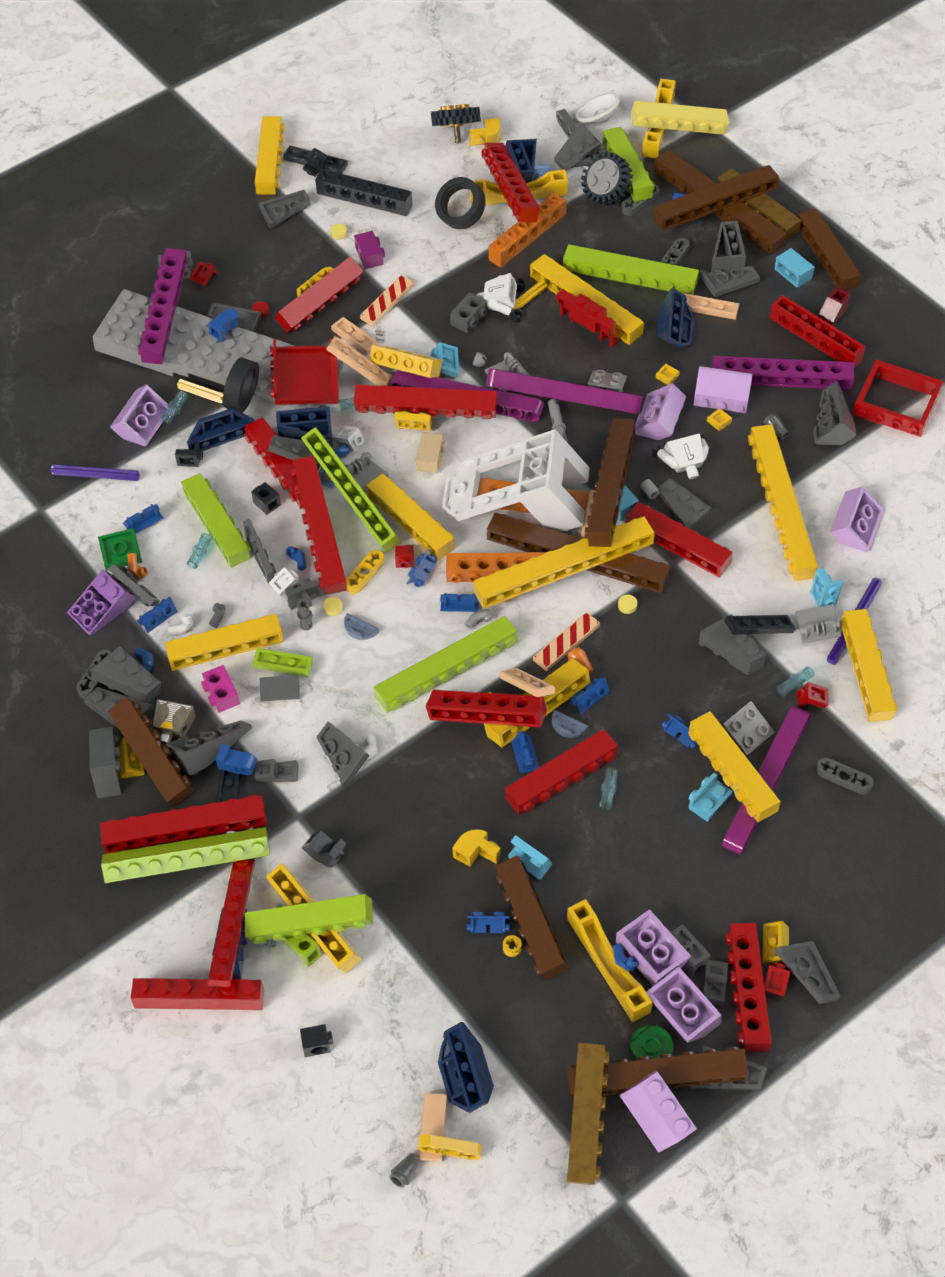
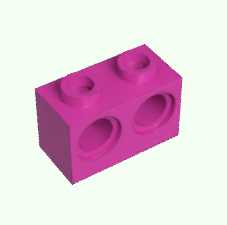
M224 665L202 673L204 680L201 681L204 692H209L208 700L211 707L215 706L218 713L240 705L238 693Z

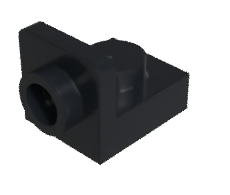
M316 148L312 149L309 159L302 169L307 174L316 177L320 170L324 168L328 155Z
M196 442L194 450L176 449L175 458L177 466L199 467L200 460H203V449L200 448V444Z

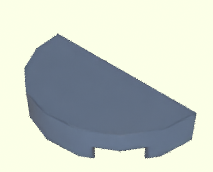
M348 613L344 618L345 630L352 638L368 640L379 633V628Z
M556 710L553 711L552 726L561 736L577 738L584 735L589 729L588 725Z

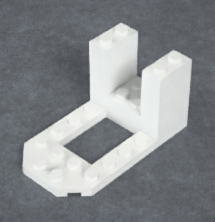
M556 429L465 459L458 465L460 467L454 475L451 473L446 479L442 508L458 521L521 502L545 528L563 532L583 526L585 510L565 489L588 482L590 468ZM521 460L518 483L477 496L480 473Z

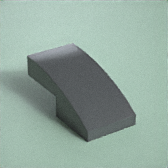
M275 759L257 761L255 765V780L263 782L298 781L299 764L296 760L278 763Z
M707 960L703 995L712 1005L724 1006L728 962Z

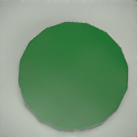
M646 1025L637 1029L632 1035L630 1051L635 1061L643 1056H650L651 1059L660 1058V1055L673 1053V1039L668 1031L660 1026Z

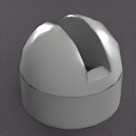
M477 352L473 365L483 367L487 362V358L484 354Z

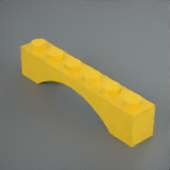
M660 78L655 103L673 104L675 80ZM648 128L643 140V157L657 158L659 156L666 129Z
M565 169L549 171L542 177L526 183L535 199L548 198L553 193L559 196L568 195V179ZM485 179L473 181L483 190L486 205L507 203L496 183ZM469 190V198L472 206L473 195L471 190Z
M585 899L569 907L567 911L568 922L632 1023L650 1014L652 1009L651 999L642 985L628 971L615 963L613 948L588 901Z

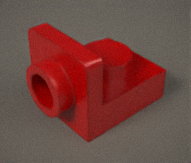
M199 261L189 278L205 287L212 274L217 276L218 272L210 262L203 263Z
M414 545L395 546L396 568L414 566Z
M807 682L797 691L798 707L802 708L807 703L821 708H826L829 705L828 688Z
M774 962L773 966L769 965L764 983L766 992L781 996L785 995L790 971L786 970L787 965Z

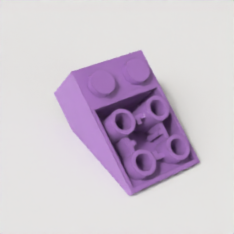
M103 569L67 612L90 636L124 613L137 598L125 589L126 586L122 582H117L112 578L111 573Z

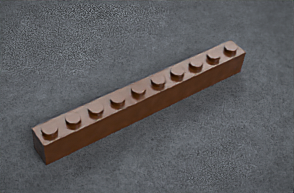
M670 150L655 159L654 171L685 194L716 184ZM743 202L713 213L725 222L738 221L740 233L771 255L786 245L787 233Z
M613 419L612 426L608 428L609 436L606 437V447L603 449L604 458H601V469L598 471L599 481H596V492H593L594 504L590 505L591 515H588V527H585V539H588L589 546H612L636 435L635 419Z
M496 512L487 527V540L525 552L554 551L567 544H573L581 540V538L574 535L561 533L558 530L548 529L541 525H535L522 519H515ZM628 553L589 568L586 571L662 594L669 578L670 565Z

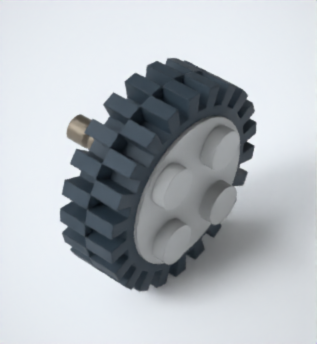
M602 152V155L598 153L596 154L597 159L592 157L590 159L592 163H586V166L589 168L582 171L585 173V176L581 175V179L584 180V182H581V186L584 187L582 190L588 198L600 205H614V201H621L620 196L622 198L626 196L623 193L624 191L629 192L630 189L627 188V185H632V182L629 181V179H633V175L630 174L632 169L628 167L630 165L624 158L615 153Z

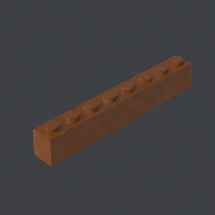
M770 165L760 167L654 206L653 219L662 231L668 230L778 189L779 176Z
M728 1047L726 1051L717 1052L716 1049L704 1050V1053L701 1054L688 1051L683 1052L682 1056L674 1057L673 1054H663L659 1056L660 1058L651 1059L650 1056L639 1057L637 1061L618 1059L615 1061L616 1063L604 1065L603 1074H608L607 1088H602V1096L622 1094L654 1070L658 1071L669 1089L748 1080V1069L745 1050L739 1049V1047ZM577 1064L572 1065V1068H567L571 1100L574 1099Z

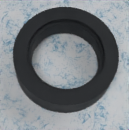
M456 177L447 181L439 189L435 199V210L438 217L454 229H466L474 225L481 218L486 205L483 190L466 177ZM462 189L471 190L473 203L469 211L463 216L451 217L448 213V202L451 196Z
M243 357L235 361L224 387V408H234L242 413L247 409L258 383L259 365L257 362Z

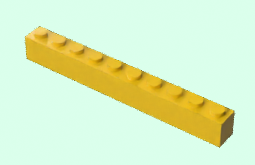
M773 424L751 427L748 443L753 448L752 456L757 461L756 468L757 472L761 474V485L766 490V501L770 502L771 516L774 515L775 530L779 531L778 538L780 545L783 544L784 559L788 560V572L792 574L794 581L814 579L816 569H818L817 561Z
M645 517L633 519L628 523L615 527L611 547L589 546L588 539L583 538L573 544H567L562 548L533 557L510 568L478 578L474 581V593L482 608H488L652 545L654 543V531Z

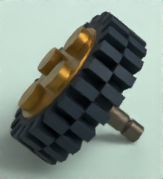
M469 104L455 105V108L454 105L441 106L440 110L431 112L432 126L454 127L455 143H460V126L481 122L480 107H470Z

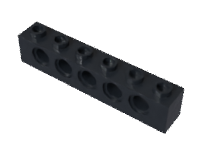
M321 169L315 179L316 192L319 195L407 216L413 206L412 191L325 169Z

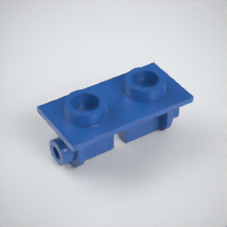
M151 504L142 510V513L138 512L131 517H127L123 524L127 530L134 528L135 533H138L164 519V517L159 512L158 505Z
M430 549L425 554L421 552L416 560L418 563L417 567L413 566L407 575L410 578L406 584L413 581L416 587L424 585L429 576L424 570L430 573L437 563L436 556L428 554Z
M444 593L440 597V611L477 612L479 608V601L475 593L461 595Z
M168 597L166 600L162 599V602L153 607L152 610L139 616L137 621L141 626H144L147 633L178 612L171 597Z
M605 677L594 679L593 682L585 687V691L581 690L572 696L570 703L573 706H578L580 714L610 692Z
M667 714L670 720L663 722L661 726L664 728L663 731L674 738L681 733L677 740L687 748L694 749L697 746V742L690 738L689 728L683 724L685 721L677 715L672 717L670 714Z
M524 731L517 732L516 738L511 743L519 772L521 774L534 771L539 768L531 737L530 735L527 736Z
M472 912V916H467V919H471V923H467V931H471V933H486V925H490V933L505 934V932H509V923H505V919H509V916H505V912H493V916H484V912Z

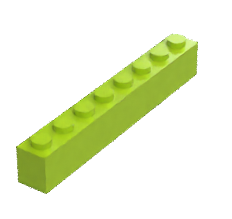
M568 244L563 257V266L570 272L665 291L674 288L681 293L694 295L698 283L699 270L595 249Z
M315 427L301 438L380 546L386 552H389L402 542L318 429Z
M504 615L375 685V698L386 713L397 710L401 705L414 701L418 696L432 691L434 687L441 683L448 682L452 677L463 674L467 669L481 664L485 659L496 656L505 648L512 647L517 642V630Z
M264 827L103 854L101 867L104 881L109 883L269 856L267 830Z

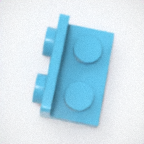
M439 342L432 349L430 356L442 359L440 373L457 377L459 374L458 347Z
M824 568L816 569L810 593L817 606L821 607L831 604L835 606L838 602L843 582L842 580L832 582L830 575L826 573Z
M715 772L710 777H705L701 787L698 790L695 789L689 796V809L707 822L711 820L733 794L731 789L717 780L718 774Z
M515 835L511 841L514 848L508 855L509 859L518 855L524 862L527 871L541 880L551 867V861Z

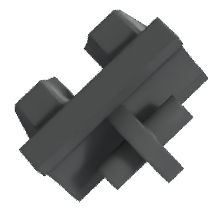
M309 578L301 581V586L296 589L294 586L285 588L288 607L291 610L297 607V602H300V599H307L309 607H311V600L321 596L316 580L311 581Z

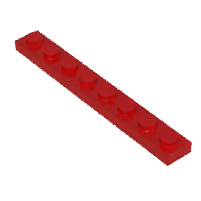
M254 858L233 861L209 971L208 986L230 987L255 867Z

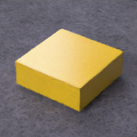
M665 364L656 373L655 378L669 385L678 378L680 371Z
M719 408L707 417V422L718 431H721L732 422V417Z

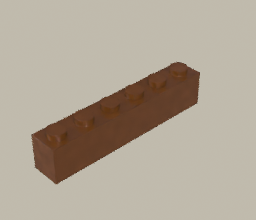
M816 208L798 213V218L801 219V234L836 287L844 291L859 287L861 279L860 270H857L853 260L849 258L845 248L839 243L837 236H834L830 226L824 221L822 214Z
M125 697L108 712L166 802L175 807L194 792L190 787L192 783L186 775L183 776L180 772L182 768L175 759L171 758L172 752L161 743L162 737L150 726L152 724L151 720L140 711L142 707L139 702Z
M516 855L495 866L498 872L496 878L499 884L505 888L503 895L506 901L511 903L513 907L510 910L515 921H519L521 926L518 928L519 933L523 939L526 938L527 952L530 957L535 959L536 963L533 965L537 974L549 980L569 970L568 963L524 862Z

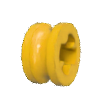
M515 935L507 936L503 940V952L509 957H515L520 954L522 947L521 939ZM511 942L515 943L514 949L509 948Z

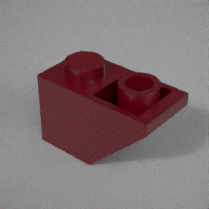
M836 287L827 297L818 317L834 326L849 308L851 294Z

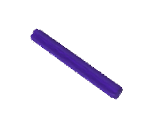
M53 464L51 468L53 475L129 481H138L140 477L138 470Z

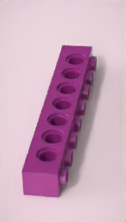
M166 248L164 255H161V267H158L157 272L158 280H155L154 283L155 293L152 292L151 295L152 305L148 307L149 317L145 319V331H142L141 335L142 345L139 344L138 355H141L143 363L163 365L187 265L186 250Z
M713 356L711 368L752 374L751 385L825 389L833 382L838 381L841 389L852 390L854 382V362Z

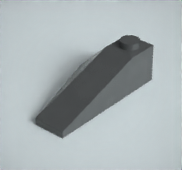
M835 381L822 390L819 404L821 411L816 417L818 424L813 430L814 442L817 445H843L857 435L855 423L839 382Z
M240 720L219 726L215 732H206L205 730L199 732L200 736L190 739L188 736H184L165 745L172 752L171 758L180 764L182 768L180 771L193 776L216 760L222 744L231 747L252 729V725Z

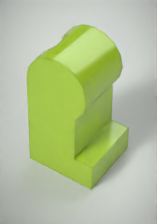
M307 934L303 938L286 937V940L283 941L307 967L322 956L319 944Z

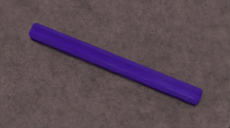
M876 577L872 579L855 610H868L881 587V579ZM843 631L841 632V637L837 639L827 656V662L832 665L838 662L847 646Z

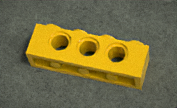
M383 344L372 345L370 361L375 364L429 378L440 377L442 359Z

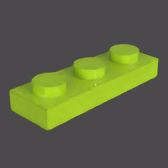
M257 648L252 666L258 669L309 677L313 665V657Z

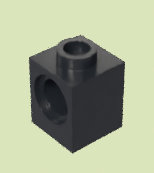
M266 482L251 491L253 503L266 515L281 506L279 494Z
M326 1024L300 1029L305 1057L331 1053L329 1045L333 1044L332 1032H327Z

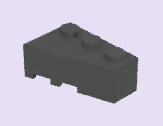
M738 221L721 222L711 272H714V269L729 271L732 268L745 267L746 254Z
M725 618L700 631L699 645L708 647L714 651L713 654L722 656L728 660L729 664L749 676L764 667L766 653L749 634H732L724 622Z
M121 646L117 647L91 669L92 681L100 682L111 690H118L127 697L150 703L161 694L160 681Z
M113 727L89 730L90 772L97 799L122 795L119 773L121 771L119 761L120 750L117 747L120 746L119 735L114 733Z

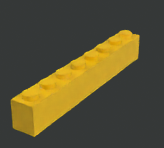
M544 254L530 264V277L538 282L545 280L548 284L547 288L553 293L557 294L562 289L572 293L575 297L581 293L607 309V317L612 318L616 322V328L620 330L619 338L628 345L643 335L644 322L640 318L619 306L615 301L584 282L552 258Z

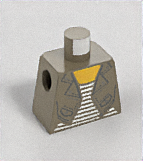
M157 700L153 730L155 729L161 735L162 739L160 741L163 745L186 735L196 717L194 707Z

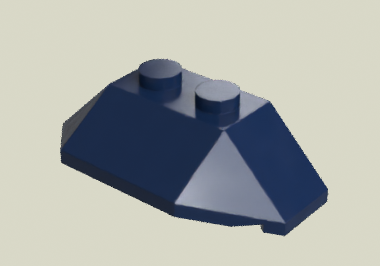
M671 288L658 311L656 337L679 348L692 345L694 318L686 302V295Z
M234 408L201 418L196 423L187 440L188 450H194L196 442L205 451L240 439L246 434L244 426L255 420Z
M460 1022L444 1031V1040L440 1048L438 1065L449 1103L471 1113L488 1104L494 1085L481 1044L465 1023Z

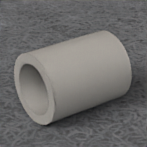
M650 479L643 481L640 485V488L651 500L660 494V490Z

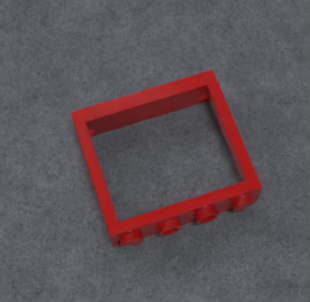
M876 360L855 403L853 415L921 437L939 398L944 381ZM876 377L931 395L921 420L863 402L874 378Z

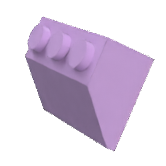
M699 366L694 406L746 413L752 374Z
M673 383L646 395L635 423L636 435L661 440L673 434L686 398Z
M146 384L135 390L110 428L125 440L147 446L172 407Z
M863 486L845 491L830 533L840 544L867 552L870 550L884 509Z
M650 909L616 933L615 944L623 945L624 954L627 958L632 956L637 959L638 965L636 968L652 986H655L676 968H682L691 958V955Z
M680 967L676 968L646 992L653 1004L687 1043L707 1036L722 1024L721 1014Z
M654 1070L620 1094V1097L658 1153L678 1143L697 1129L657 1070Z

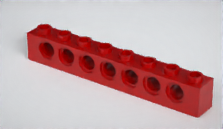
M485 142L481 156L518 222H537L540 207L504 143Z

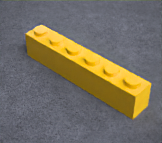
M262 116L255 176L257 195L276 194V188H279L278 177L281 174L279 165H282L280 154H283L281 143H284V134L282 133H285V123H282L281 116Z
M381 474L366 484L368 497L426 551L430 549L429 553L436 556L437 561L446 556V553H450L455 549L453 534L449 531L447 532L439 521H435L428 511L419 507L418 503L408 497L402 488H398L391 478Z
M867 609L844 611L840 624L868 722L891 720L897 712V703L892 697V686L887 680V669L882 663V652L877 646V635L872 629V618L868 615Z
M272 614L234 625L230 624L218 629H211L207 632L172 639L164 643L171 670L175 671L256 650L257 648L283 643L284 641L277 614Z
M573 658L543 679V681L555 687L554 694L543 696L547 707L546 715L591 683L588 669ZM525 692V693L523 694V695L534 696V695H532V694H530V693H528V692ZM484 724L487 737L501 748L515 739L517 732L526 731L530 728L526 726Z
M711 711L691 721L688 731L690 738L697 742L702 754L710 759L715 771L720 772L725 784L733 789L737 800L743 802L748 814L754 817L757 822H760L778 812L781 801Z
M282 863L266 876L288 906L316 902L291 869ZM330 930L326 931V934L323 935L310 933L341 971L348 973L362 960L341 932Z

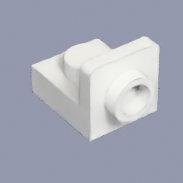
M342 426L333 436L336 443L348 444L352 452H356L365 442L358 427Z
M284 567L269 584L283 597L285 595V588L295 584L301 586L300 575L292 569L290 571Z

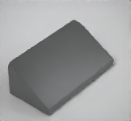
M298 675L260 678L261 701L300 699Z

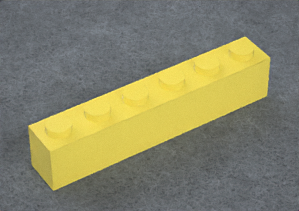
M634 101L631 110L632 125L639 127L725 135L729 124L726 109Z

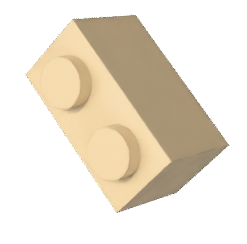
M422 432L416 457L417 471L438 473L439 466H443L442 453L446 452V442L443 441V434Z

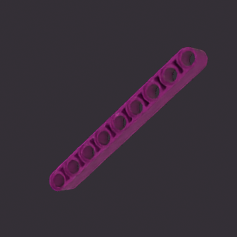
M489 368L486 386L636 414L640 413L643 397Z
M401 370L395 371L390 386L497 391V415L530 422H537L544 407V403L537 398L438 377L429 378Z
M791 706L758 771L772 791H774L811 713ZM743 802L722 843L723 848L742 855L758 823L754 817L748 814Z

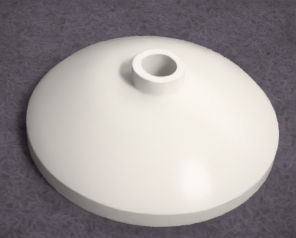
M605 93L588 100L576 111L575 117L577 121L582 123L605 121L618 107L620 102L619 95L616 93Z

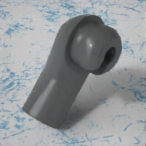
M219 603L213 605L212 610L215 613L209 622V625L216 629L226 611V607Z

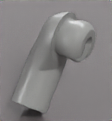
M488 609L474 612L464 624L468 629H472L479 620L483 619L484 622H489L493 615Z

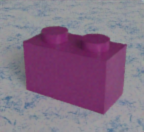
M373 230L354 235L355 248L364 269L384 265L385 251L383 247L380 248L379 237L375 236Z

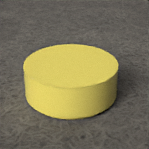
M334 224L330 229L331 236L334 239H343L347 236V228L343 224Z
M623 595L618 601V608L622 613L631 614L637 609V600L632 595Z
M329 597L323 603L324 611L329 616H336L342 612V601L337 597Z

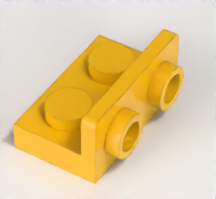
M402 411L395 412L394 420L396 428L431 431L433 417L425 413L413 414Z

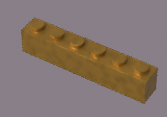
M731 168L717 178V183L740 174ZM766 193L743 202L787 233L786 241L800 232L801 219Z
M578 1043L567 1183L595 1185V1180L600 1181L601 1166H596L597 1157L602 1155V1143H598L599 1134H603L604 1120H600V1111H605L606 1097H602V1088H607L608 1074H603L604 1065H609V1051H605V1045Z

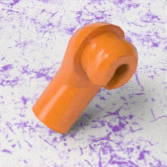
M128 554L129 572L139 579L146 577L148 570L137 565V554Z

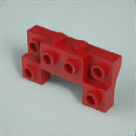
M562 289L556 294V301L559 302L561 316L569 312L571 322L576 321L593 333L599 331V340L602 341L606 337L610 338L609 346L611 348L619 342L620 330L616 328V322L612 318L607 317V309L581 293L575 297L572 293Z

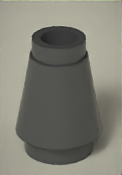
M772 413L763 421L764 425L773 424L775 434L781 440L789 434L778 415Z
M409 1153L391 1170L390 1180L400 1188L409 1185L420 1163L419 1157Z

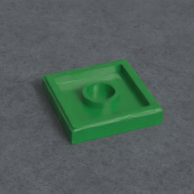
M134 528L98 536L106 571H109L108 569L112 564L128 566L127 555L131 553L137 554V564L143 563Z

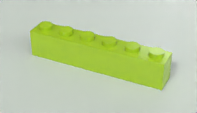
M622 127L603 130V145L606 151L624 158L630 165L628 167L632 169L630 174L633 175V179H629L632 185H627V188L630 189L629 194L632 196L633 201L637 202V200L653 198L654 182L650 180L648 171H645L643 162L639 160L638 153L633 149L632 142H629L627 133L623 131Z
M201 473L181 481L184 495L230 568L249 560L251 547L248 541L242 539L241 530L235 528L232 516L226 514L227 510L224 504L219 503L216 491L210 489L211 485L208 479H204Z
M366 894L246 912L245 936L253 941L254 944H264L266 940L284 941L286 937L291 936L303 938L306 937V934L310 933L323 935L326 934V931L330 930L343 932L346 931V928L350 927L363 929L366 928V925L373 924L372 899Z

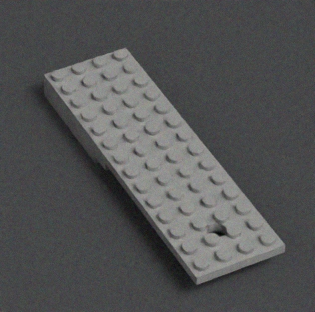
M125 289L122 290L93 335L96 351L170 376H174L177 373L189 377L190 374L222 385H225L228 374L238 358L243 357L257 362L259 365V378L254 395L275 402V398H271V387H274V384H271V374H274V371L270 370V360H274V357H270V347H273V338L237 327L231 329L226 334V340L221 343L209 334L208 323L213 318L176 306L163 365L143 363L141 355H138L139 344L142 345L141 335L142 331H145V319L149 317L148 307L152 305L151 298ZM276 340V347L294 346ZM337 360L338 375L343 368V361ZM322 404L285 406L294 409L318 408L321 407Z

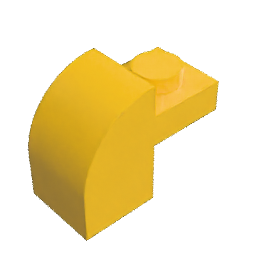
M484 119V128L469 129L470 146L485 145V142L499 143L501 140L500 119Z
M470 830L464 833L452 848L453 858L470 867L478 855L496 864L501 858V848L495 842L488 841L487 832L483 830Z

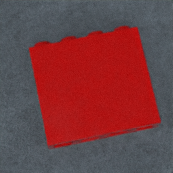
M276 339L273 340V347H270V357H274V360H270V370L274 371V374H271V384H274V387H271V398H275V405L339 404L337 357L326 350L328 346L276 347Z

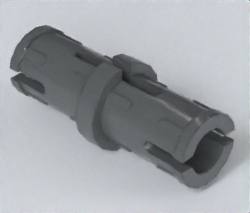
M300 599V602H297V617L300 619L301 629L309 630V627L312 628L313 626L311 621L312 611L309 607V601L307 599Z

